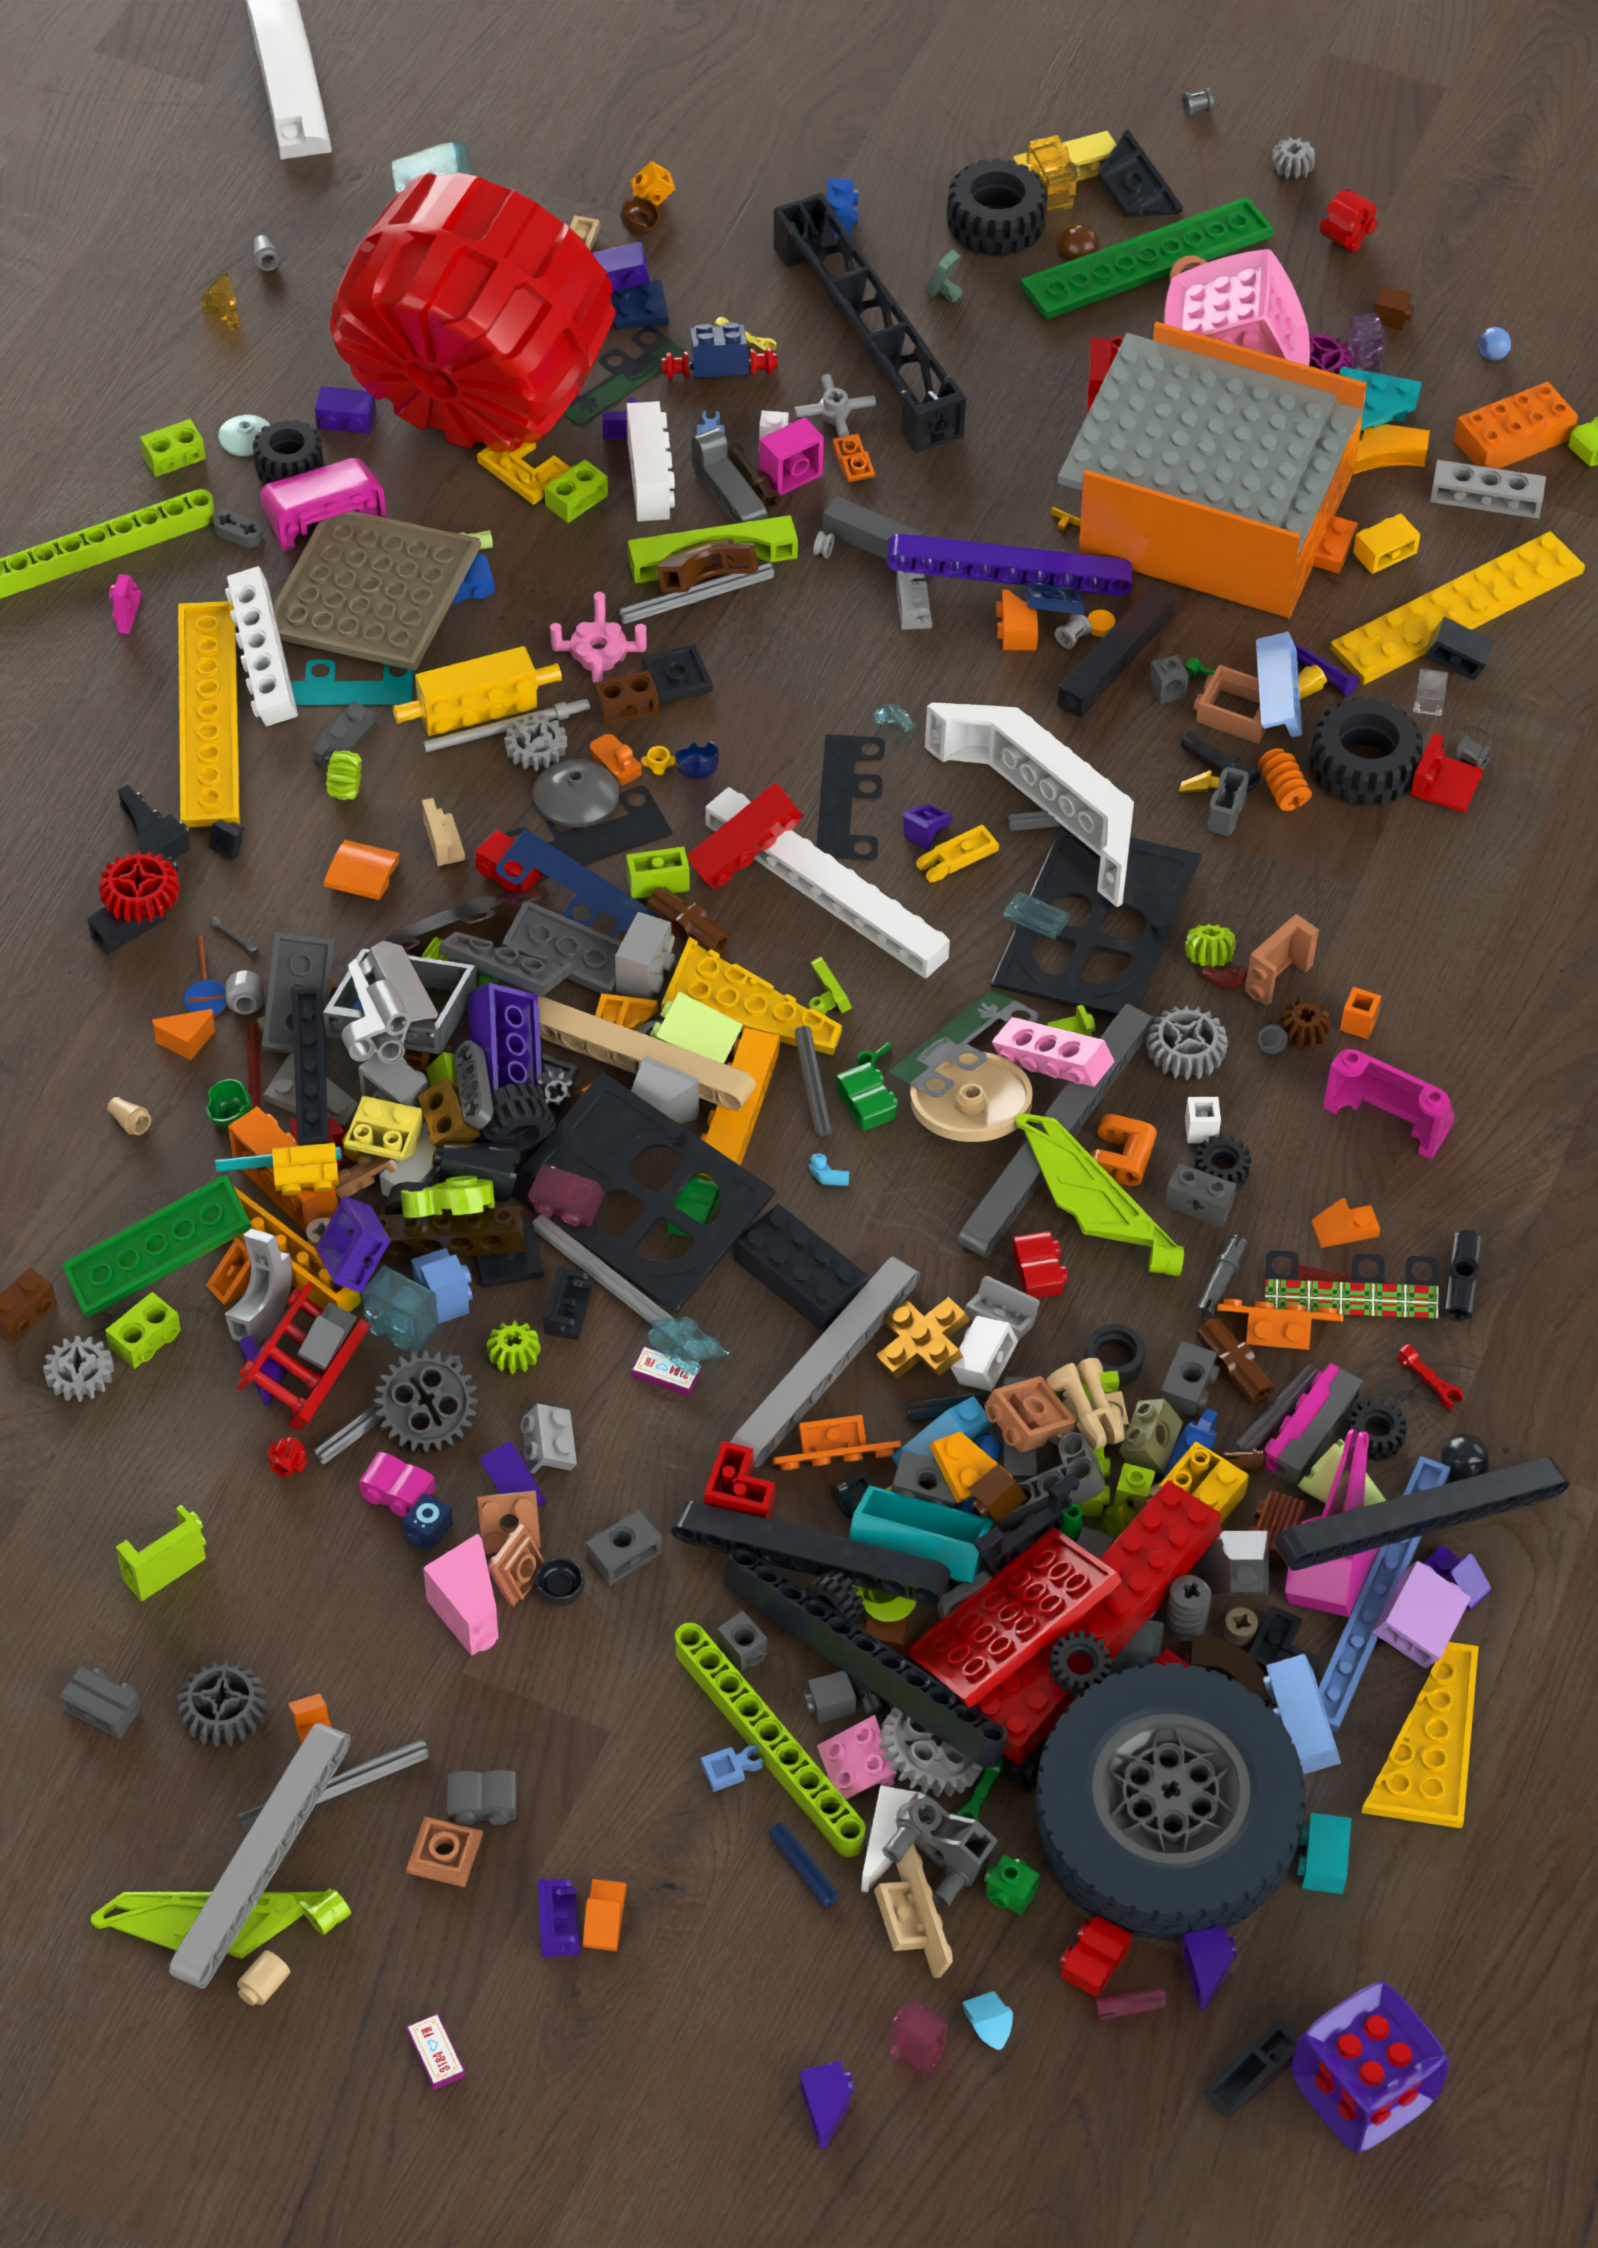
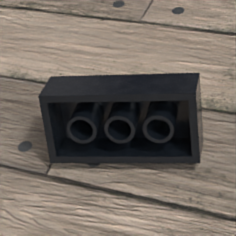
M779 1203L744 1231L735 1242L734 1261L823 1333L868 1283V1275Z

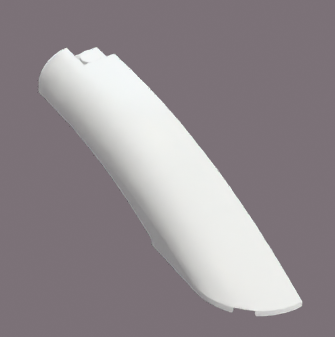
M246 0L280 158L287 159L332 152L313 60L297 0Z

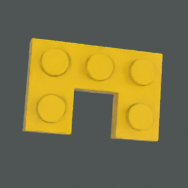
M524 442L520 448L511 452H493L487 447L477 454V462L533 505L545 497V486L550 481L557 479L571 468L555 455L535 469L532 468L522 458L536 449V442Z

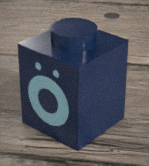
M424 1493L402 1521L404 1538L413 1547H422L432 1552L453 1525L451 1507Z

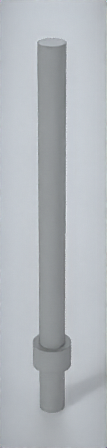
M587 698L567 704L565 701L553 704L552 708L423 741V747L425 752H430L506 732L507 728L513 729L514 721L522 723L523 716H526L529 720L533 719L534 714H537L541 720L546 715L549 716V720L555 718L558 721L567 719L571 714L589 710L590 704Z

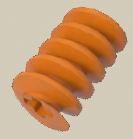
M1277 748L1266 752L1261 757L1258 767L1267 781L1266 783L1269 789H1271L1277 805L1282 811L1294 810L1309 801L1312 792L1308 788L1306 780L1303 779L1304 776L1299 770L1293 754L1285 753L1284 750Z

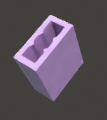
M1416 1561L1403 1571L1372 1632L1426 1669L1441 1658L1471 1597L1465 1594L1458 1585L1448 1582L1436 1574L1430 1566Z

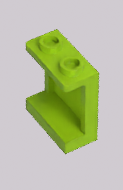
M182 1505L176 1508L179 1526L139 1553L127 1540L116 1546L122 1579L141 1602L206 1559L204 1551L206 1541L201 1534L203 1524L196 1513L193 1511L189 1513Z

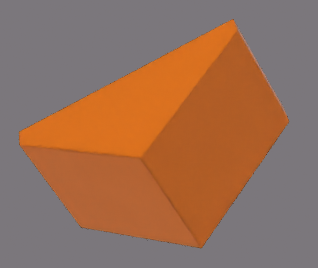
M212 1009L152 1020L156 1043L190 1061L215 1033Z
M236 1237L205 1285L223 1305H229L244 1295L250 1282L251 1262L242 1237Z

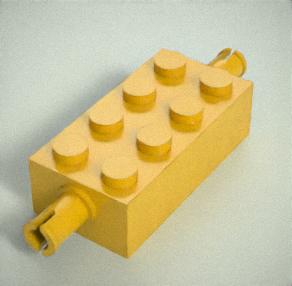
M522 646L415 674L417 700L397 706L394 705L393 713L397 724L421 717L428 736L443 734L459 728L537 708L536 690L538 686L562 681V675L557 663L535 669L526 647Z

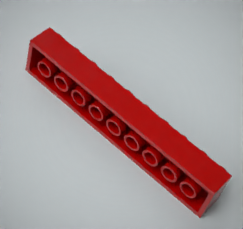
M1169 1480L1166 1481L1099 1559L1115 1570L1123 1582L1114 1588L1110 1595L1102 1598L1090 1608L1086 1615L1067 1627L1058 1638L1043 1647L1033 1659L1025 1662L1013 1672L1008 1680L1001 1682L989 1692L984 1700L974 1705L975 1708L1006 1729L1008 1737L1003 1750L1005 1756L1021 1765L1051 1732L1061 1715L1067 1713L1066 1709L1078 1696L1080 1697L1079 1692L1076 1693L1075 1697L1069 1696L1070 1690L1068 1689L1064 1693L1059 1690L1060 1684L1054 1685L1051 1681L1053 1674L1049 1675L1048 1673L1050 1666L1048 1661L1058 1640L1062 1636L1066 1638L1070 1632H1074V1636H1077L1079 1631H1085L1084 1636L1088 1638L1090 1633L1095 1634L1094 1640L1098 1642L1102 1639L1105 1642L1103 1648H1109V1659L1113 1661L1167 1598L1173 1581L1178 1577L1186 1575L1220 1536V1512ZM1072 1654L1067 1659L1069 1669L1075 1674L1085 1675L1092 1670L1091 1660L1083 1654Z

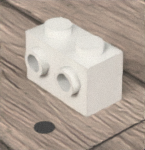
M976 1316L971 1327L966 1330L964 1340L959 1348L963 1357L951 1366L960 1385L987 1391L994 1389L1018 1343L1008 1322Z

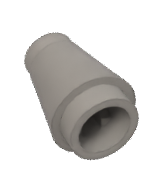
M259 235L253 241L255 264L264 271L274 270L279 264L280 253L266 236Z

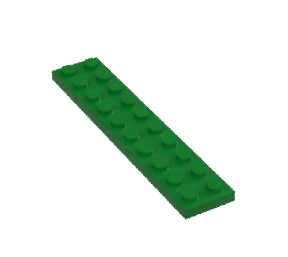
M1244 197L1022 278L1020 287L1043 317L1048 320L1170 275L1173 265L1185 256H1197L1208 261L1271 238L1274 235V228L1248 197Z

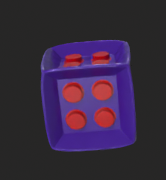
M1383 1981L1362 1989L1318 2019L1300 2037L1292 2060L1293 2076L1306 2099L1337 2137L1356 2153L1363 2152L1379 2144L1427 2109L1441 2093L1449 2069L1447 2056L1436 2037L1400 1994Z

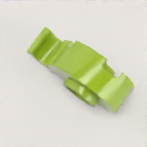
M476 1176L448 1178L444 1183L423 1188L421 1191H401L403 1217L407 1218L424 1217L432 1214L441 1215L443 1214L442 1209H452V1215H464L484 1212L483 1205L488 1206V1208H495L493 1181L477 1179Z

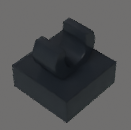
M221 819L215 821L212 824L209 847L230 860L238 857L244 827L236 822L228 824Z

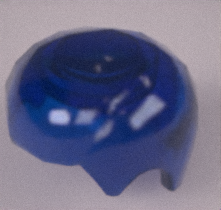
M693 742L687 749H682L675 754V767L677 771L688 779L703 780L717 770L719 747L713 742H707L705 747H699Z

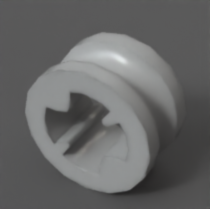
M819 531L815 540L813 554L818 556L821 553L824 558H829L834 545V534L826 536L825 532Z

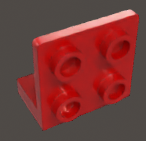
M1433 733L1415 771L1411 796L1465 813L1483 775V769L1445 757L1446 749L1442 748L1444 736Z

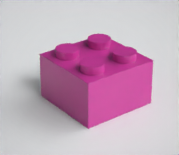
M804 417L760 439L759 472L770 479L773 490L778 491L782 496L823 475V435Z

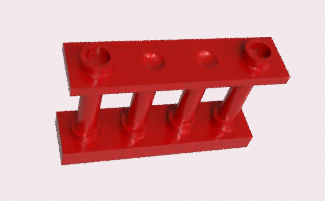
M310 1281L301 1290L296 1287L289 1295L286 1303L290 1306L253 1361L248 1359L238 1373L242 1379L236 1386L241 1391L251 1381H254L291 1408L290 1412L294 1414L288 1425L297 1431L310 1421L371 1326L360 1318L350 1330L326 1370H322L321 1374L319 1372L314 1374L276 1347L275 1344L283 1332L301 1345L303 1344L308 1333L291 1322L299 1308L315 1320L318 1315H322L324 1312L323 1309L306 1298L314 1286ZM267 1356L307 1384L306 1388L310 1391L305 1398L303 1396L298 1398L259 1370Z

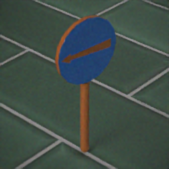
M198 935L202 981L196 982L188 988L184 996V1004L189 1013L212 1009L213 1017H217L227 1007L225 987L216 981L207 980L204 940L202 935Z

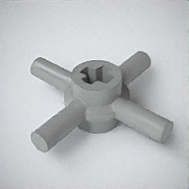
M825 374L821 377L825 390L823 398L818 404L794 407L795 416L798 418L822 414L825 422L836 426L839 438L849 436L845 421L852 409L876 406L875 396L848 399L847 393L844 390L835 388L831 375Z

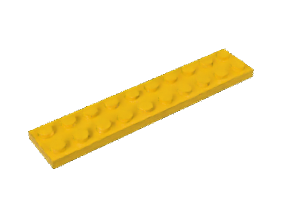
M1549 531L1332 641L1330 650L1365 685L1424 655L1431 633L1443 617L1473 630L1582 574L1585 565Z
M229 601L178 604L180 821L184 822L188 828L212 826L219 819L228 824L232 822L240 824L236 627L230 611L234 610V605H230Z

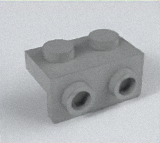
M985 1276L981 1281L978 1293L966 1304L964 1312L972 1321H974L976 1316L1008 1322L1019 1341L1033 1327L1040 1301L1000 1281Z
M537 1403L524 1415L521 1421V1432L524 1436L525 1445L524 1458L527 1462V1469L530 1473L535 1474L542 1465L571 1471L577 1465L571 1412L567 1409Z

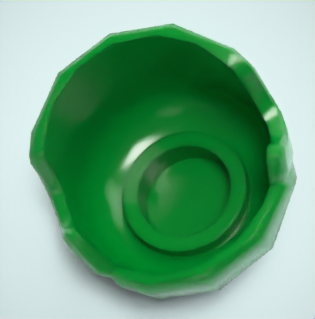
M231 1078L222 1080L212 1086L207 1092L209 1103L205 1107L206 1112L216 1126L228 1128L230 1124L252 1110L251 1096L241 1081Z

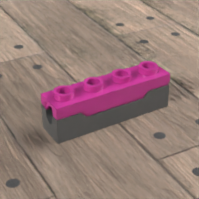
M1332 1363L1328 1365L1324 1372L1319 1371L1311 1383L1312 1389L1309 1394L1303 1393L1295 1406L1296 1412L1292 1417L1287 1416L1282 1422L1279 1429L1280 1435L1276 1440L1271 1438L1263 1451V1455L1266 1456L1264 1470L1298 1487L1300 1481L1306 1476L1359 1400L1363 1380L1343 1369H1339L1338 1366Z

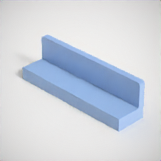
M1289 631L1259 638L1256 640L1261 724L1263 728L1285 724L1291 738L1301 736L1302 722L1296 647Z

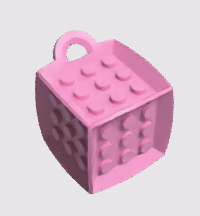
M1257 250L1220 258L1187 270L1172 278L1166 297L1164 324L1309 366V332L1303 309L1289 277L1271 250Z

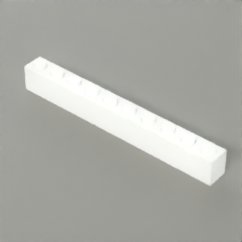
M728 787L705 807L706 826L716 832L751 802L745 795L737 793ZM792 830L785 831L777 838L772 847L762 850L754 857L757 862L923 978H928L949 958L950 940L943 932L933 929L921 917L907 911L898 901L892 900L881 893L875 885L868 884L858 877L853 870L845 868L833 856L825 854L815 847L810 840L802 838Z

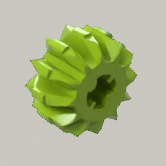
M345 750L334 751L330 757L326 785L327 792L331 797L347 800L354 799L357 796L362 776V760L358 753H351V751Z
M1209 923L1207 926L1197 925L1196 928L1190 929L1185 943L1186 957L1190 958L1192 963H1200L1202 967L1210 965L1212 968L1214 965L1224 966L1225 963L1231 962L1236 948L1235 934L1230 932L1229 928H1221L1219 924L1212 926Z
M514 1320L512 1326H507L502 1322L500 1330L492 1329L490 1339L487 1342V1351L489 1352L491 1364H497L500 1372L509 1368L510 1373L513 1375L516 1369L520 1368L526 1373L528 1365L536 1364L537 1356L541 1352V1346L536 1330L530 1331L528 1323L518 1326V1323Z

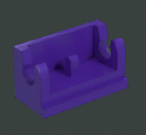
M511 1441L480 1458L500 1494L536 1491L537 1506L547 1503Z
M537 1879L542 1957L580 1955L576 1888H572V1880Z

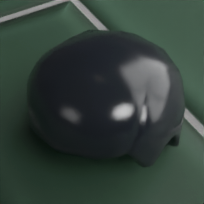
M1468 1434L1453 1435L1442 1445L1441 1461L1442 1464L1451 1467L1448 1478L1454 1482L1487 1473L1489 1451L1479 1437Z
M556 1557L544 1562L536 1573L535 1584L539 1596L549 1605L563 1607L573 1604L581 1596L585 1580L583 1570L579 1565H576L570 1559Z

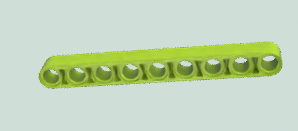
M203 489L194 490L0 558V599L212 524L215 516L212 494Z
M695 1623L681 1625L675 1633L676 1657L748 1745H757L758 1757L763 1758V1763L835 1850L845 1857L859 1855L865 1846V1824L860 1816L702 1627ZM686 1642L696 1643L693 1646L684 1645ZM706 1665H713L716 1668L705 1669L703 1667ZM730 1688L735 1690L733 1693L723 1692V1690ZM746 1712L754 1713L755 1716L746 1717L742 1714ZM765 1736H772L775 1738V1740L766 1741L762 1738ZM785 1760H792L795 1762V1764L785 1765L782 1762ZM806 1784L814 1785L816 1788L807 1790L804 1789L802 1786ZM834 1809L836 1813L826 1814L823 1810ZM846 1833L855 1834L857 1837L853 1839L845 1838L843 1835Z

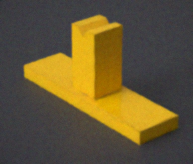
M1052 507V515L1061 519L1057 524V529L1064 531L1069 523L1080 527V518Z

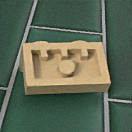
M433 798L422 800L423 821L437 866L465 860L464 849L452 814H443L442 808L437 809Z

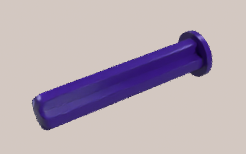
M1293 641L1299 664L1304 667L1317 665L1325 674L1327 681L1341 689L1344 696H1349L1358 684L1357 676H1349Z

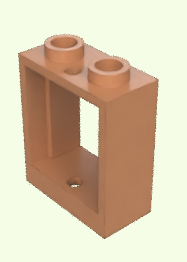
M1219 665L1214 675H1208L1204 686L1205 692L1203 694L1199 693L1195 700L1194 709L1197 710L1196 722L1260 744L1268 729L1263 728L1261 724L1260 707L1254 718L1251 719L1213 705L1220 691L1260 704L1258 678Z

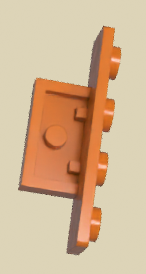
M1224 1299V1303L1217 1304L1216 1308L1217 1312L1248 1314L1246 1343L1255 1346L1309 1350L1312 1320L1343 1322V1315L1336 1314V1308L1318 1307L1317 1312H1305V1306L1286 1304V1310L1274 1309V1303L1256 1301L1255 1307L1242 1306L1243 1300Z
M862 1415L804 1422L798 1424L802 1454L775 1457L771 1461L772 1466H780V1471L799 1469V1463L811 1461L812 1467L831 1464V1458L843 1457L844 1462L863 1460L862 1454L875 1453V1458L894 1456V1450L901 1447V1442L892 1441L867 1445Z

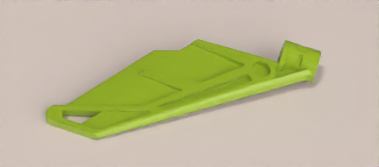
M1019 1113L1016 1116V1126L1024 1130L1056 1206L1075 1216L1083 1234L1149 1246L1151 1251L1148 1272L1164 1273L1165 1275L1175 1277L1180 1276L1184 1260L1183 1247L1177 1246L1056 1119L1026 1113ZM1027 1122L1040 1123L1045 1133L1030 1126Z
M330 1888L325 1892H263L227 1954L240 1959L244 1958L302 1915L307 1917L321 1935H325L336 1924H340L351 1915V1911L341 1895L336 1890H331ZM123 1892L91 1916V1923L98 1929L112 1927L177 1951L212 1892ZM115 1908L129 1911L106 1919L104 1918L106 1914Z

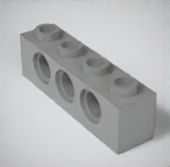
M1437 460L1430 502L1539 519L1546 476Z

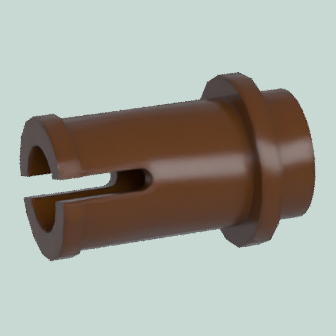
M1253 1447V1451H1224V1459L1241 1470H1254V1473H1257L1258 1470L1264 1469L1263 1450H1256V1447Z

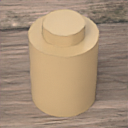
M267 1950L263 1951L238 1980L239 1996L249 2005L254 2006L255 2003L264 2005L291 1973L289 1967L274 1953Z

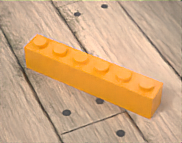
M748 1028L744 1029L741 1039L736 1038L732 1055L735 1057L733 1062H728L727 1065L751 1075L756 1082V1087L739 1111L730 1110L720 1105H717L716 1110L711 1109L707 1126L710 1128L708 1133H703L701 1136L703 1141L740 1166L773 1074L780 1046V1036ZM704 1173L697 1174V1175H701V1176H705V1177L711 1178L710 1176H708L707 1174H704Z
M234 1187L254 1227L252 1229L274 1235L279 1251L290 1254L292 1263L291 1285L294 1288L298 1287L301 1290L309 1281L314 1284L307 1298L323 1310L331 1302L350 1313L361 1303L360 1292L333 1282L316 1249ZM247 1232L241 1234V1235L238 1236V1237H242V1239L244 1240V1236H243V1235L246 1234Z

